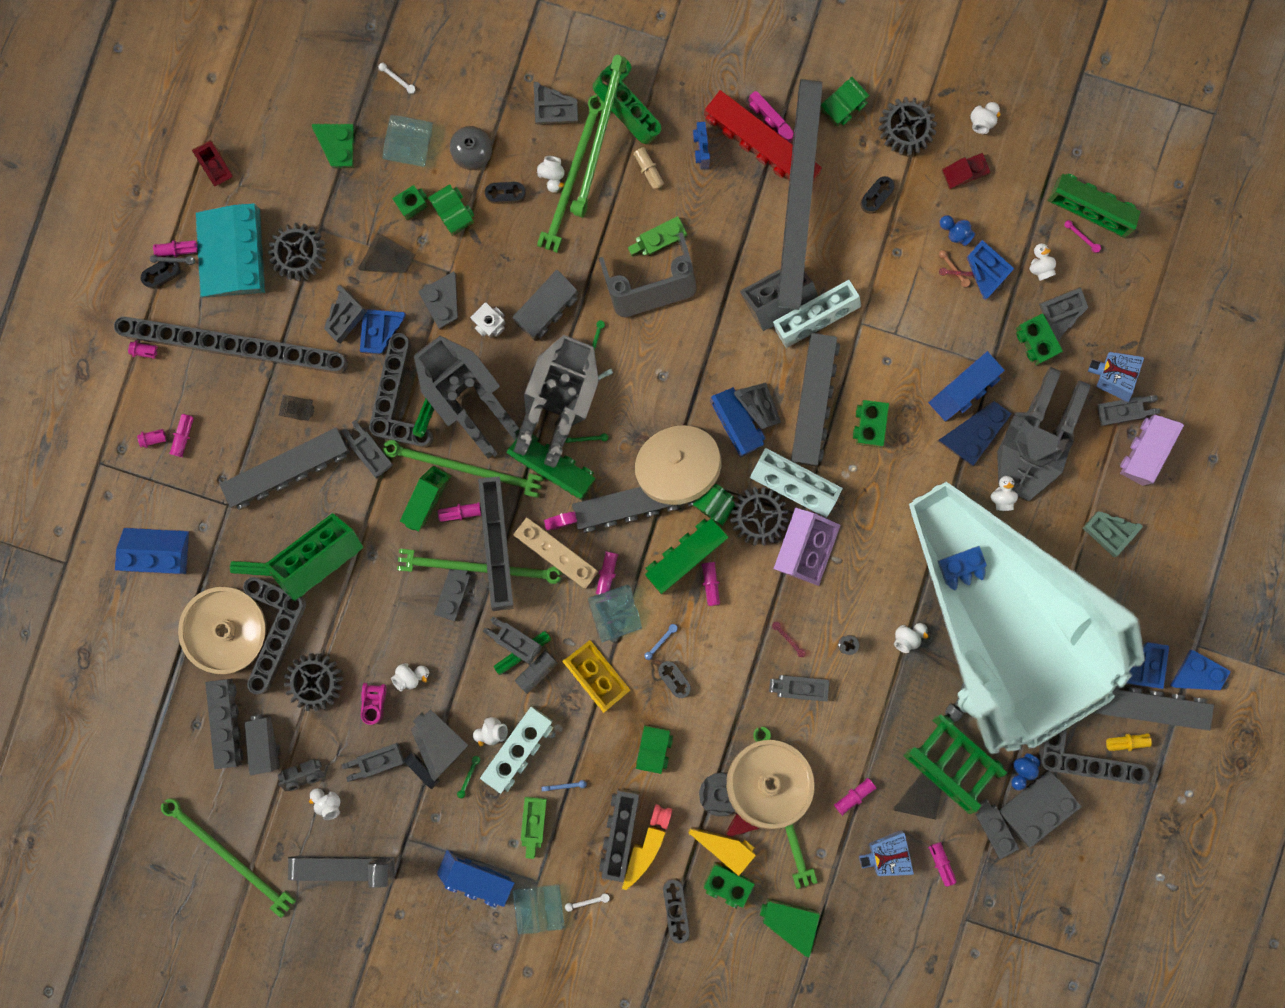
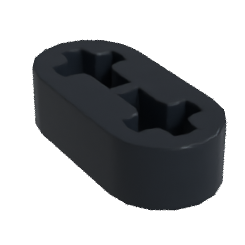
M887 176L877 179L863 196L860 204L861 209L869 214L875 213L894 190L893 180ZM879 183H888L889 185L887 188L889 189V191L884 190L881 194H879L878 191L881 187ZM874 196H876L877 199L874 202L875 207L870 206L868 208L866 206V199L871 200Z
M496 182L487 185L485 196L493 204L519 203L524 200L526 191L519 182ZM515 187L522 191V193L518 194V197H514L512 193L507 194V192L514 191ZM493 188H496L498 192H504V194H497V198H493L489 193L493 192Z
M159 261L142 272L141 282L150 289H156L176 278L181 272V266L178 262ZM168 263H170L171 265H175L172 268V273H170L169 271H165L168 268ZM149 274L156 276L154 278V283H151L149 281L147 282V280H149Z
M411 752L404 758L409 768L430 789H433L440 782L438 778L435 781L431 778L426 764L414 752Z

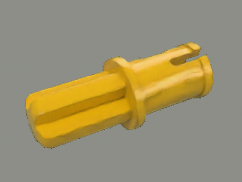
M1126 734L1125 737L1106 739V748L1109 751L1125 749L1132 751V749L1151 747V738H1148L1150 734Z

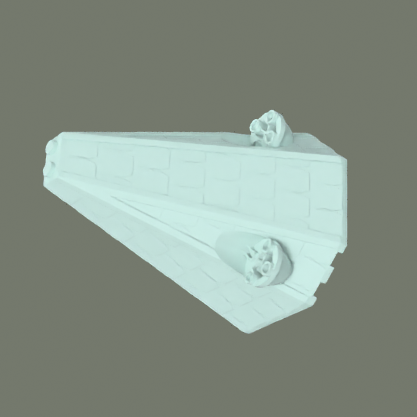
M945 482L935 486L930 492L917 497L909 504L966 688L958 693L960 698L958 706L962 712L976 718L985 745L991 754L997 753L999 748L1005 747L1007 751L1019 750L1021 748L1020 745L1024 744L1028 748L1039 746L1111 702L1115 697L1112 691L1116 686L1123 687L1132 676L1129 670L1133 666H1140L1144 662L1138 620L1133 614L1112 601L1105 594L1038 548L961 491ZM980 546L987 564L984 580L978 579L972 572V581L969 586L958 577L957 590L954 591L949 588L944 581L937 561Z

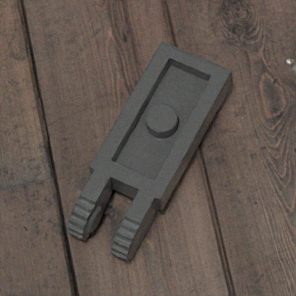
M1157 395L1143 398L1141 396L1130 398L1129 402L1118 400L1098 404L1097 410L1100 425L1116 424L1160 414V408H1153L1144 411L1143 403L1157 401Z
M355 419L352 424L361 434L360 437L355 440L346 428L341 430V432L369 471L378 479L394 465L369 433L365 432Z
M492 617L490 621L502 629L498 635L489 628H484L482 632L530 665L542 646L509 624H504L497 618Z
M398 742L356 757L355 760L341 765L343 769H348L359 764L361 772L348 775L346 779L349 782L404 764L405 761Z

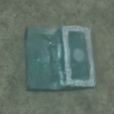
M391 114L382 159L425 167L433 122Z
M628 584L588 598L601 642L642 629L638 609L635 607L631 587Z
M559 884L513 890L518 934L539 933L541 931L562 930L565 928Z

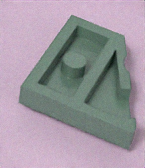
M1098 511L1082 528L1115 558L1143 526L1138 523L1133 524L1124 521L1125 519L1119 517H1111L1109 514Z

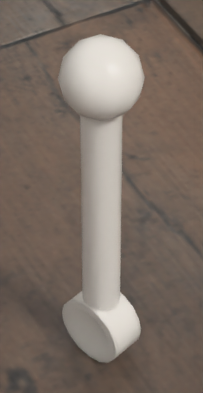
M385 63L379 64L378 68L380 71H385L404 86L409 94L415 93L413 85H408L387 68Z
M604 893L598 898L575 904L567 903L565 910L570 912L573 908L600 901L606 903L609 901V895Z

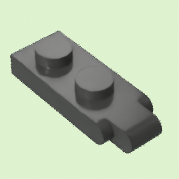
M449 569L434 615L456 621L471 574L467 573L468 571Z
M779 675V679H770L769 692L778 693L777 697L828 702L829 680L785 675Z
M987 798L978 802L981 807L975 815L998 858L1002 859L1019 850L996 805L993 804L991 806Z

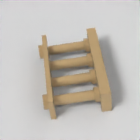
M527 517L514 533L516 538L585 589L599 572Z

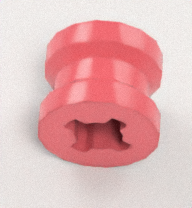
M655 804L650 825H660L662 829L667 830L672 808L664 809L659 804Z

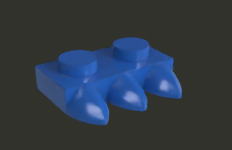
M980 546L937 561L945 583L954 591L958 587V577L968 586L972 581V572L980 580L985 578V567L987 564Z

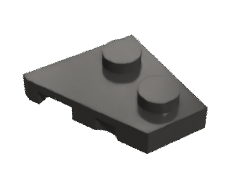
M534 82L536 125L578 123L577 99L562 95L559 91L551 90L538 82Z

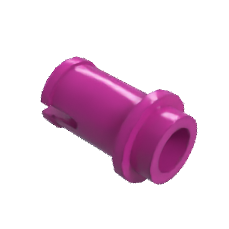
M135 340L130 342L128 354L132 355V357L142 356L155 359L157 345L141 344Z
M163 428L147 433L142 431L141 434L137 435L140 447L148 448L149 445L167 442Z

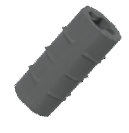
M545 650L515 679V682L528 694L559 663Z

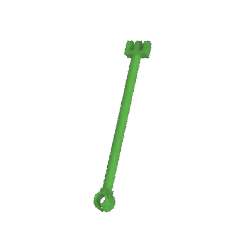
M615 55L613 57L610 68L613 71L580 196L577 200H573L570 212L581 218L584 217L587 210L588 195L621 72L624 73L627 59L624 56Z
M593 95L588 101L589 115L549 232L541 231L537 243L538 247H542L544 240H547L545 246L547 250H550L552 242L555 243L553 252L558 253L562 238L556 235L596 118L603 109L604 102L601 99L599 100L600 108L595 109L593 107V104L598 102L597 95Z
M393 440L387 441L384 444L386 447L389 445H394L395 450L391 453L388 452L387 448H383V452L387 457L395 458L399 455L484 478L500 476V482L525 488L524 495L539 498L540 494L532 492V488L541 490L542 486L534 484V480L543 482L544 477L529 473L528 480L403 448Z
M399 549L400 554H407V558L398 557V562H407L406 567L402 565L397 566V570L413 572V565L488 573L487 564L414 557L415 550ZM509 566L510 575L542 578L551 584H556L561 580V577H557L554 580L549 577L552 571L562 575L561 571L556 567L539 570Z
M761 726V731L765 732V737L762 739L757 736L759 732L758 727L754 730L753 738L756 742L770 740L771 734L766 727ZM793 824L786 826V833L798 870L797 873L792 874L796 889L801 888L799 879H803L805 887L809 886L807 880L809 876H811L812 883L816 884L817 879L814 869H806Z
M169 798L165 800V803H162L161 811L164 815L177 818L272 900L274 904L270 907V910L277 916L282 918L285 915L279 907H282L285 911L290 909L285 900L291 904L296 902L295 898L287 891H284L281 896L197 825L182 812L183 810L180 809L178 800ZM168 803H173L175 805V809L170 810L168 808Z

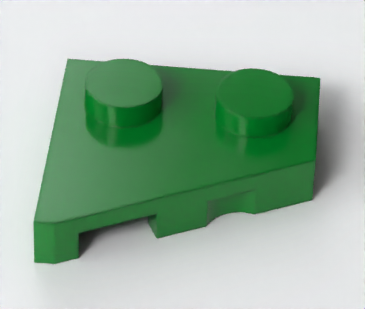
M312 124V129L332 168H353L354 125Z

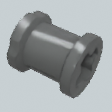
M851 635L841 637L838 642L839 650L846 655L855 654L859 649L858 639ZM851 639V644L854 647L846 651V646L843 643Z

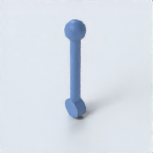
M671 624L669 626V630L667 631V633L658 641V643L650 650V652H646L644 654L646 660H651L653 658L654 652L662 645V643L671 635V633L677 631V626L675 624Z
M581 780L579 783L542 786L541 788L542 791L574 787L584 789L587 786V782Z

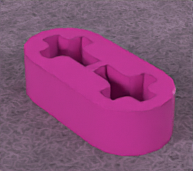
M575 511L544 520L546 531L577 522Z

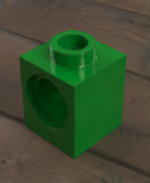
M415 185L392 198L406 220L428 207L425 202L428 199L421 188L417 190ZM411 197H416L417 203L413 206H408L407 200Z

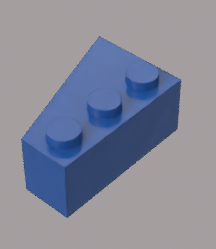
M987 351L928 403L946 422L959 410L963 413L972 406L970 401L973 398L976 400L981 398L987 392L984 388L988 385L992 388L1001 380L999 375L1005 370Z
M446 851L437 871V875L445 885V889L457 893V890L462 891L466 897L477 900V897L485 900V904L492 907L497 905L505 906L514 885L513 880L509 876L486 866L481 867L471 863L472 860L465 858V860L457 858L453 855L452 851Z

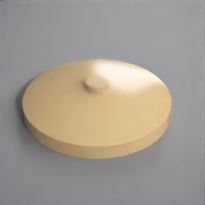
M693 426L666 428L650 437L641 447L635 462L636 478L644 493L657 502L669 505L688 503L703 496L715 484L721 471V454L715 440L707 432Z
M215 587L199 593L186 605L180 617L178 635L183 652L195 666L214 674H228L246 668L259 656L266 641L267 625L261 607L252 597L239 589Z
M763 740L747 746L734 758L727 774V793L733 808L746 822L763 829H779L793 824L808 810L814 795V777L809 763L797 749L781 741Z

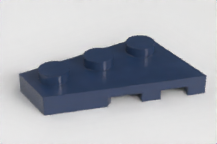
M993 401L943 436L938 442L968 464L974 466L1011 413Z

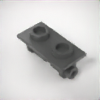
M312 759L301 763L302 772H298L297 766L282 770L278 774L280 781L278 785L284 791H295L301 785L318 782L320 778L326 777V774L320 769L322 767L320 760Z

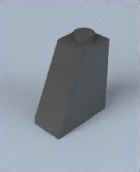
M430 709L426 714L421 712L413 721L415 726L411 732L429 774L435 781L467 748L468 744Z
M264 714L250 716L251 721L245 722L250 776L279 769L280 763L271 717L264 718Z

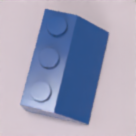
M732 387L711 396L710 403L739 457L742 458L764 445L763 440H765V437L760 428H755L752 423L755 420L734 394L735 389Z
M124 528L116 548L115 570L186 574L189 531Z

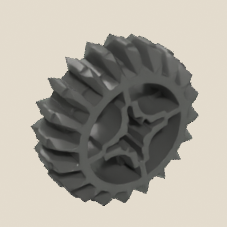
M904 97L903 103L900 99L895 100V105L889 103V110L884 109L882 112L885 117H880L879 119L882 125L878 127V130L883 131L880 138H887L884 145L892 144V152L899 148V155H902L903 151L906 150L909 156L912 154V149L918 154L920 147L925 150L928 147L927 143H932L933 141L931 136L936 134V130L933 128L936 127L937 122L931 121L934 119L935 114H928L931 107L928 106L924 109V101H921L919 105L916 104V97L911 102H909L908 97ZM907 111L917 114L918 117L910 116ZM899 113L900 123L891 129V118ZM905 123L912 126L910 130L908 127H903ZM924 124L923 136L916 139L917 133L915 129ZM903 135L908 141H903L896 136Z
M294 223L292 229L289 224H286L287 231L284 232L280 228L278 231L281 235L279 237L275 234L272 236L276 242L269 243V246L274 248V250L268 251L270 256H274L269 261L271 264H275L273 267L275 271L281 270L280 275L282 277L287 275V278L292 280L295 276L297 281H301L303 275L308 280L309 272L315 276L317 273L314 269L316 267L322 269L319 261H326V258L321 256V254L327 253L325 248H321L326 243L324 240H319L321 234L315 233L313 227L308 229V226L303 224L300 228L298 223ZM303 236L297 242L291 243L288 241L293 237ZM310 240L312 241L314 247L312 257H310L307 254V248L309 246L308 243ZM283 247L288 250L285 264L282 260ZM290 247L300 250L305 257L295 254ZM300 261L307 262L303 267L292 268L293 265L296 266Z
M754 487L753 495L748 490H745L747 498L739 495L738 499L741 501V504L734 503L738 510H732L731 514L737 515V518L730 519V522L738 523L737 526L733 527V530L741 529L742 532L739 533L738 537L741 538L746 534V543L750 541V538H754L753 545H757L758 539H761L762 545H766L765 538L768 537L772 543L774 542L773 534L778 538L781 537V534L777 531L778 529L786 530V527L781 525V522L787 523L789 519L782 518V515L789 512L788 510H781V507L785 506L786 503L781 502L778 504L777 501L781 498L780 495H777L775 499L771 497L774 490H770L768 495H766V488L762 487L761 494H758L757 488ZM760 499L769 501L776 510H764ZM753 500L754 511L751 514L741 516L744 505ZM758 508L761 514H770L765 518H762L763 522H761V526L758 519L748 518L753 517L754 514L756 515L757 513L755 511H757ZM777 517L774 528L770 532L765 533V521L769 518ZM743 522H754L757 525L759 534L750 532Z
M309 653L308 659L305 655H301V662L297 659L293 660L296 668L288 666L287 669L292 672V675L285 674L284 678L290 679V682L284 683V687H291V690L287 691L286 695L294 694L290 701L293 703L299 700L298 708H301L305 703V711H310L311 706H313L314 711H319V704L322 709H326V701L330 705L334 704L331 696L335 698L340 696L339 693L335 692V689H343V686L337 685V682L343 681V677L337 678L336 674L341 672V669L333 670L337 663L334 661L328 664L330 661L329 656H326L322 661V653H318L316 659L313 653ZM317 664L324 669L314 674L307 670L305 666ZM301 672L304 684L299 690L297 680ZM327 674L330 677V687L328 692L326 691V688L323 685L324 678L327 676ZM311 677H319L316 681L317 687H309L310 683L312 682V680L310 679ZM313 690L320 694L322 698L311 700L304 695Z

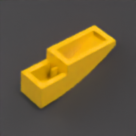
M649 825L643 846L634 844L622 889L627 890L650 866L662 844L666 830Z

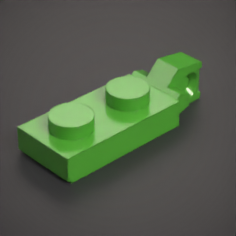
M677 216L635 238L637 242L629 246L628 250L632 257L641 252L644 256L651 255L678 242L677 233L683 232L684 238L688 235Z
M525 796L520 840L522 841L521 846H526L525 858L534 859L536 848H541L543 843L547 798Z

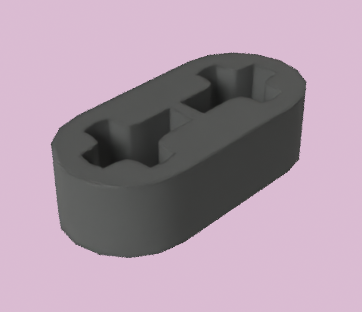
M671 661L663 662L658 669L661 679L675 697H687L691 691V686L676 664ZM663 666L674 667L672 670L675 676L674 679H671L668 674L665 676L662 674L664 671ZM675 680H678L681 685L684 683L687 685L685 688L686 693L675 692L677 689L674 683Z

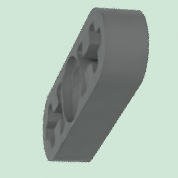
M671 878L664 883L663 893L670 937L675 943L680 944L686 942L689 938V926L682 883L678 879ZM671 883H674L675 887H679V890H676V898L681 897V901L673 900L668 902V899H672L671 891H667ZM673 905L682 907L683 912L680 916L674 917L671 915L670 908ZM684 919L685 923L680 922L681 930L686 931V933L682 935V938H678V935L673 934V932L677 931L676 923L671 924V921L678 922Z

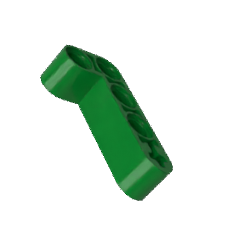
M627 60L624 73L621 72L611 111L638 141L643 144H650L661 132V124L623 83L632 69L630 62ZM612 63L599 74L592 86L594 92L603 102H605L613 69H610Z

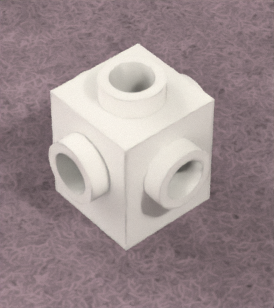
M486 302L470 317L477 325L475 329L483 337L486 335L490 338L493 336L497 337L505 329L504 325L506 323L502 319L505 315L497 307L492 309Z

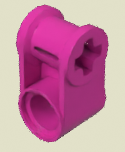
M363 683L361 719L364 723L373 725L378 724L382 720L386 698V684L375 686ZM370 709H374L377 712V718L374 721H370L367 718V712Z

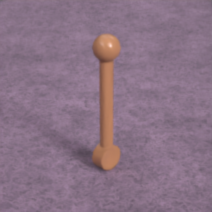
M945 250L940 251L939 257L944 259L961 280L962 287H968L970 280L962 276L948 258Z

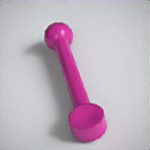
M1067 220L1065 222V227L1071 229L1091 246L1092 252L1098 253L1101 250V246L1090 241L1073 226L1072 221Z

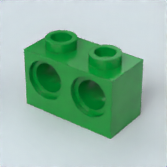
M1043 313L1016 327V336L1019 342L1025 344L1028 350L1026 355L1031 363L1034 362L1036 366L1063 352ZM1028 326H1033L1037 329L1036 336H1031L1028 333ZM1039 345H1044L1047 348L1046 355H1041L1038 352Z
M863 400L861 405H857L855 417L859 418L858 426H854L853 439H856V445L877 448L884 446L889 403ZM874 408L877 411V417L874 419L869 418L866 415V409ZM865 429H871L874 432L872 440L864 438L863 431Z
M714 862L703 884L706 894L716 899L720 896L726 899V904L736 909L738 906L744 907L754 887L753 880L741 874L738 876L731 869ZM714 877H722L724 884L721 887L713 886L712 880ZM736 886L744 889L743 894L739 897H735L731 893L732 889Z

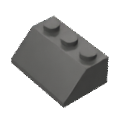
M556 269L513 316V319L534 341L537 338L542 339L549 331L547 327L552 322H558L563 316L562 311L567 306L570 308L577 301L578 298L576 296L578 292Z
M780 269L740 290L751 314L763 331L774 327L773 321L795 310L777 307ZM805 271L800 306L818 297L814 283Z
M1048 770L1001 807L999 812L1022 842L1031 848L1080 809L1081 805L1054 774Z

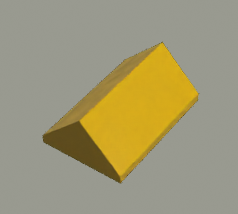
M591 640L562 661L603 713L630 691L629 687Z

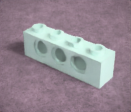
M847 280L800 306L799 310L795 309L773 321L775 331L785 348H788L808 337L811 333L819 331L860 308V296L850 280Z
M767 448L763 451L750 476L751 479L825 518L828 517L843 489Z
M531 706L480 779L500 794L504 789L508 792L515 783V780L512 778L516 772L521 774L527 766L526 758L529 754L534 756L541 745L538 742L541 737L547 738L552 731L551 723L553 720ZM528 727L536 729V738L529 739L526 736L525 731ZM515 745H521L524 748L523 756L518 757L514 755L513 747ZM502 763H508L511 766L510 774H503L500 771Z

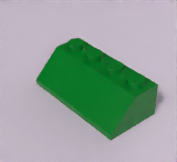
M1062 173L1058 178L1047 200L1123 238H1126L1136 229L1141 213L1134 204L1130 202L1123 203L1117 200L1115 195L1108 192L1104 194L1098 191L1095 185L1090 183L1084 184L1078 181L1076 176L1068 173L1066 175Z
M533 434L524 456L513 452L517 439L507 450L506 453L510 457L581 501L584 500L596 481V478L593 477V471L585 466L582 469L575 466L576 461L567 455L563 458L560 456L555 468L545 465L544 461L549 444L541 445L538 443L539 438Z
M332 513L264 564V567L284 592L295 601L334 570H337L343 563L355 556L364 547L353 529Z
M704 518L695 526L697 531L692 535L689 532L678 540L681 543L678 547L674 549L671 546L662 554L664 558L659 563L653 561L645 568L648 571L645 576L661 595L729 538L712 519L707 521Z

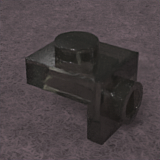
M282 395L278 416L309 421L314 414L313 400Z

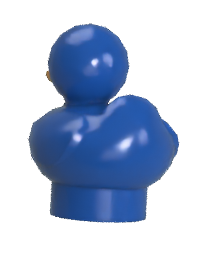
M945 215L940 219V227L944 230H949L951 242L961 243L963 246L971 242L975 232L971 230V224L968 220H960L954 224V219L949 215Z
M1027 753L1024 757L1014 761V768L1018 775L1013 777L1011 785L1015 790H1023L1027 785L1026 780L1037 778L1039 774L1038 767L1041 764L1038 758Z

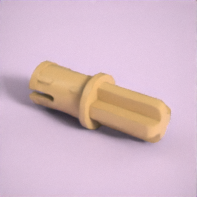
M642 147L635 151L633 155L642 169L641 173L645 174L652 188L658 189L662 187L664 182L656 169V163L652 162L646 148Z

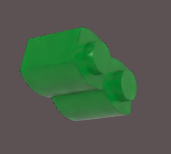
M851 77L820 105V110L836 127L840 124L845 126L853 118L851 114L855 110L860 112L867 106L868 102L866 100L869 98V94Z
M449 184L428 197L450 234L454 236L473 224L472 217L475 215L469 205L464 207L460 200L463 196L457 187L452 188Z
M715 483L707 493L695 500L693 506L723 526L729 518L731 511L735 508V502L733 501L735 497Z
M644 725L636 769L662 774V769L667 770L669 757L665 756L666 749L671 748L673 735H669V729Z

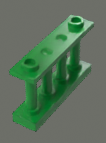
M940 714L932 719L938 726L920 748L913 747L908 749L903 756L968 814L976 813L981 807L977 802L978 795L993 776L1000 778L1005 776L1007 772L998 760L990 758L953 725L954 722L948 716ZM945 732L954 741L937 763H933L927 758V753ZM962 747L970 754V757L954 777H949L944 773L943 768L958 749ZM978 761L987 771L972 790L966 792L960 787V782Z

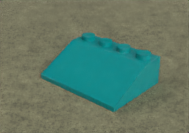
M255 203L230 205L196 212L201 298L265 293L260 208Z

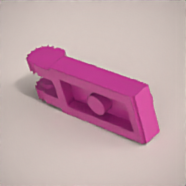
M754 91L749 96V107L756 114L760 113L765 118L763 121L768 127L774 128L780 136L791 143L794 131L791 130L790 126L757 91Z

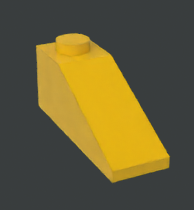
M692 827L688 830L692 837L738 876L756 856L753 852L754 847L747 840L742 842L738 838Z

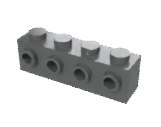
M233 679L205 682L214 769L240 766L243 761V750L240 748L239 742L241 730L237 723L239 710L235 703L236 685L233 683Z
M618 789L617 794H612L610 806L614 807V813L608 816L607 828H611L609 837L605 836L603 850H607L605 859L601 858L599 871L603 872L602 879L624 882L640 792Z

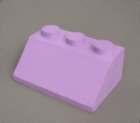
M1158 415L1145 418L1140 427L1142 430L1140 436L1135 437L1130 446L1132 451L1129 457L1125 456L1121 462L1120 467L1122 470L1120 474L1142 486L1154 483L1184 424Z
M795 508L774 569L819 586L841 525L815 513Z

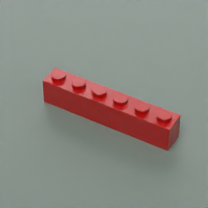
M719 90L704 110L705 120L714 127L716 125L720 127L722 133L727 138L737 140L739 146L744 151L753 152L760 163L763 165L768 164L774 168L773 172L780 178L785 177L789 180L793 145ZM816 162L813 182L822 171V167Z

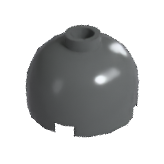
M465 126L453 134L450 141V154L454 162L463 169L482 168L491 158L492 143L489 136L482 129L475 126Z

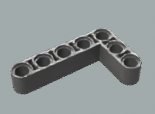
M396 333L389 340L369 429L373 435L379 438L426 448L433 442V434L430 430L426 429L428 434L427 440L419 443L417 436L413 435L414 424L394 420L411 351L410 340L404 334ZM399 339H404L406 342L402 349H396L395 347ZM394 360H400L401 362L400 368L397 370H391L390 368L391 362ZM388 381H395L396 386L394 390H386L385 386ZM385 401L390 402V410L382 412L381 404ZM384 422L386 425L385 431L377 433L376 425ZM400 427H405L407 430L403 438H398L396 435Z
M252 577L244 582V592L252 598L280 609L247 683L251 693L262 694L271 688L305 611L306 601L302 596L297 599L299 601V608L294 611L290 607L292 598L280 586L262 578ZM254 581H257L260 585L257 593H253L251 590V584ZM273 590H277L280 595L276 602L272 601L270 597ZM285 618L291 624L288 630H284L281 627V622ZM276 638L282 643L279 650H275L272 645ZM267 658L273 662L270 670L264 667V661ZM258 678L264 682V687L261 690L255 687V681Z
M1067 728L1057 734L1058 740L1055 744L1051 745L1049 740L1040 744L1038 757L1041 763L1040 766L1049 771L1132 784H1144L1150 777L1148 768L1137 763L1064 752ZM1049 755H1053L1055 758L1052 766H1047L1045 762ZM1071 758H1075L1077 762L1076 767L1070 770L1067 763ZM1096 761L1098 770L1091 773L1089 766L1092 762ZM1114 765H1118L1120 768V772L1116 776L1111 774V768ZM1140 768L1141 777L1134 779L1133 771Z
M288 857V880L368 881V887L381 888L388 887L395 878L394 857Z

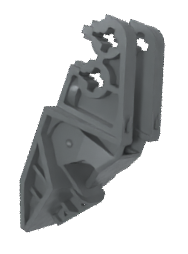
M563 335L538 356L524 394L526 414L513 452L525 455L532 440L531 436L538 423L542 408L559 415L555 422V429L544 461L545 465L555 468L562 454V447L571 426L586 419L599 382L594 347Z
M439 336L414 355L422 394L448 426L458 420L488 459L493 455L496 456L498 453L466 413L461 403H458L456 400L464 390L473 386L481 400H484L514 440L518 438L520 429L492 394L500 385L473 351L443 336Z
M1050 367L1043 377L1041 388L1034 396L1027 413L1015 412L997 451L998 487H1000L999 480L1003 476H1010L1014 480V487L1011 490L1015 491L1018 497L1026 501L1031 500L1063 473L1068 453L1075 440L1073 431L1091 386L1081 380L1078 381L1071 393L1073 394L1066 409H1064L1058 426L1052 432L1053 434L1038 427L1044 419L1043 416L1061 371Z

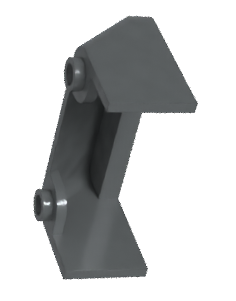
M683 232L676 234L682 256L676 257L671 263L673 277L632 290L628 279L624 276L609 277L604 258H598L613 308L617 315L629 317L690 298L696 293L697 284Z

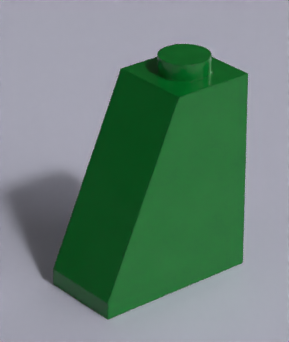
M432 466L418 480L400 522L405 524L408 529L419 532L427 523L452 475L435 466Z
M767 898L766 904L762 903L759 916L763 917V923L805 957L810 958L820 916L819 912Z

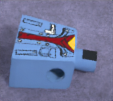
M1109 352L1105 363L1092 359L1088 372L1100 375L1097 383L1098 388L1129 402L1144 358Z
M902 830L869 843L871 853L859 856L862 869L874 866L877 876L913 874L906 837Z

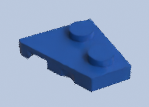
M697 122L696 129H693V141L698 142V150L695 151L696 164L700 163L701 170L709 169L710 155L708 153L705 122Z
M983 240L966 257L984 300L1014 270L1007 261Z
M366 309L367 312L362 320L360 352L383 354L390 338L397 332L405 319L406 313Z
M1145 642L1142 647L1145 660L1140 666L1135 665L1129 670L1132 676L1126 683L1164 689L1169 646Z
M1190 649L1170 686L1173 688L1221 690L1231 671Z

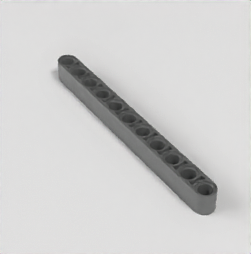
M800 79L777 298V307L799 310L801 305L822 81Z
M119 317L114 322L115 332L127 339L335 374L344 373L348 368L347 359L342 354L334 351L131 317ZM130 323L129 331L123 333V325ZM150 326L151 333L148 336H144V329ZM172 330V337L165 340V332ZM193 333V341L186 343V336ZM209 337H214V344L210 347H207V339ZM235 340V348L233 350H228L227 344L230 341ZM251 344H256V352L253 354H249V346ZM277 347L278 354L271 358L269 351ZM299 351V358L296 361H291V353ZM319 354L321 357L320 362L313 365L311 358ZM341 358V366L333 368V360Z

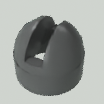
M950 703L945 710V715L953 722L960 720L965 714L953 703Z

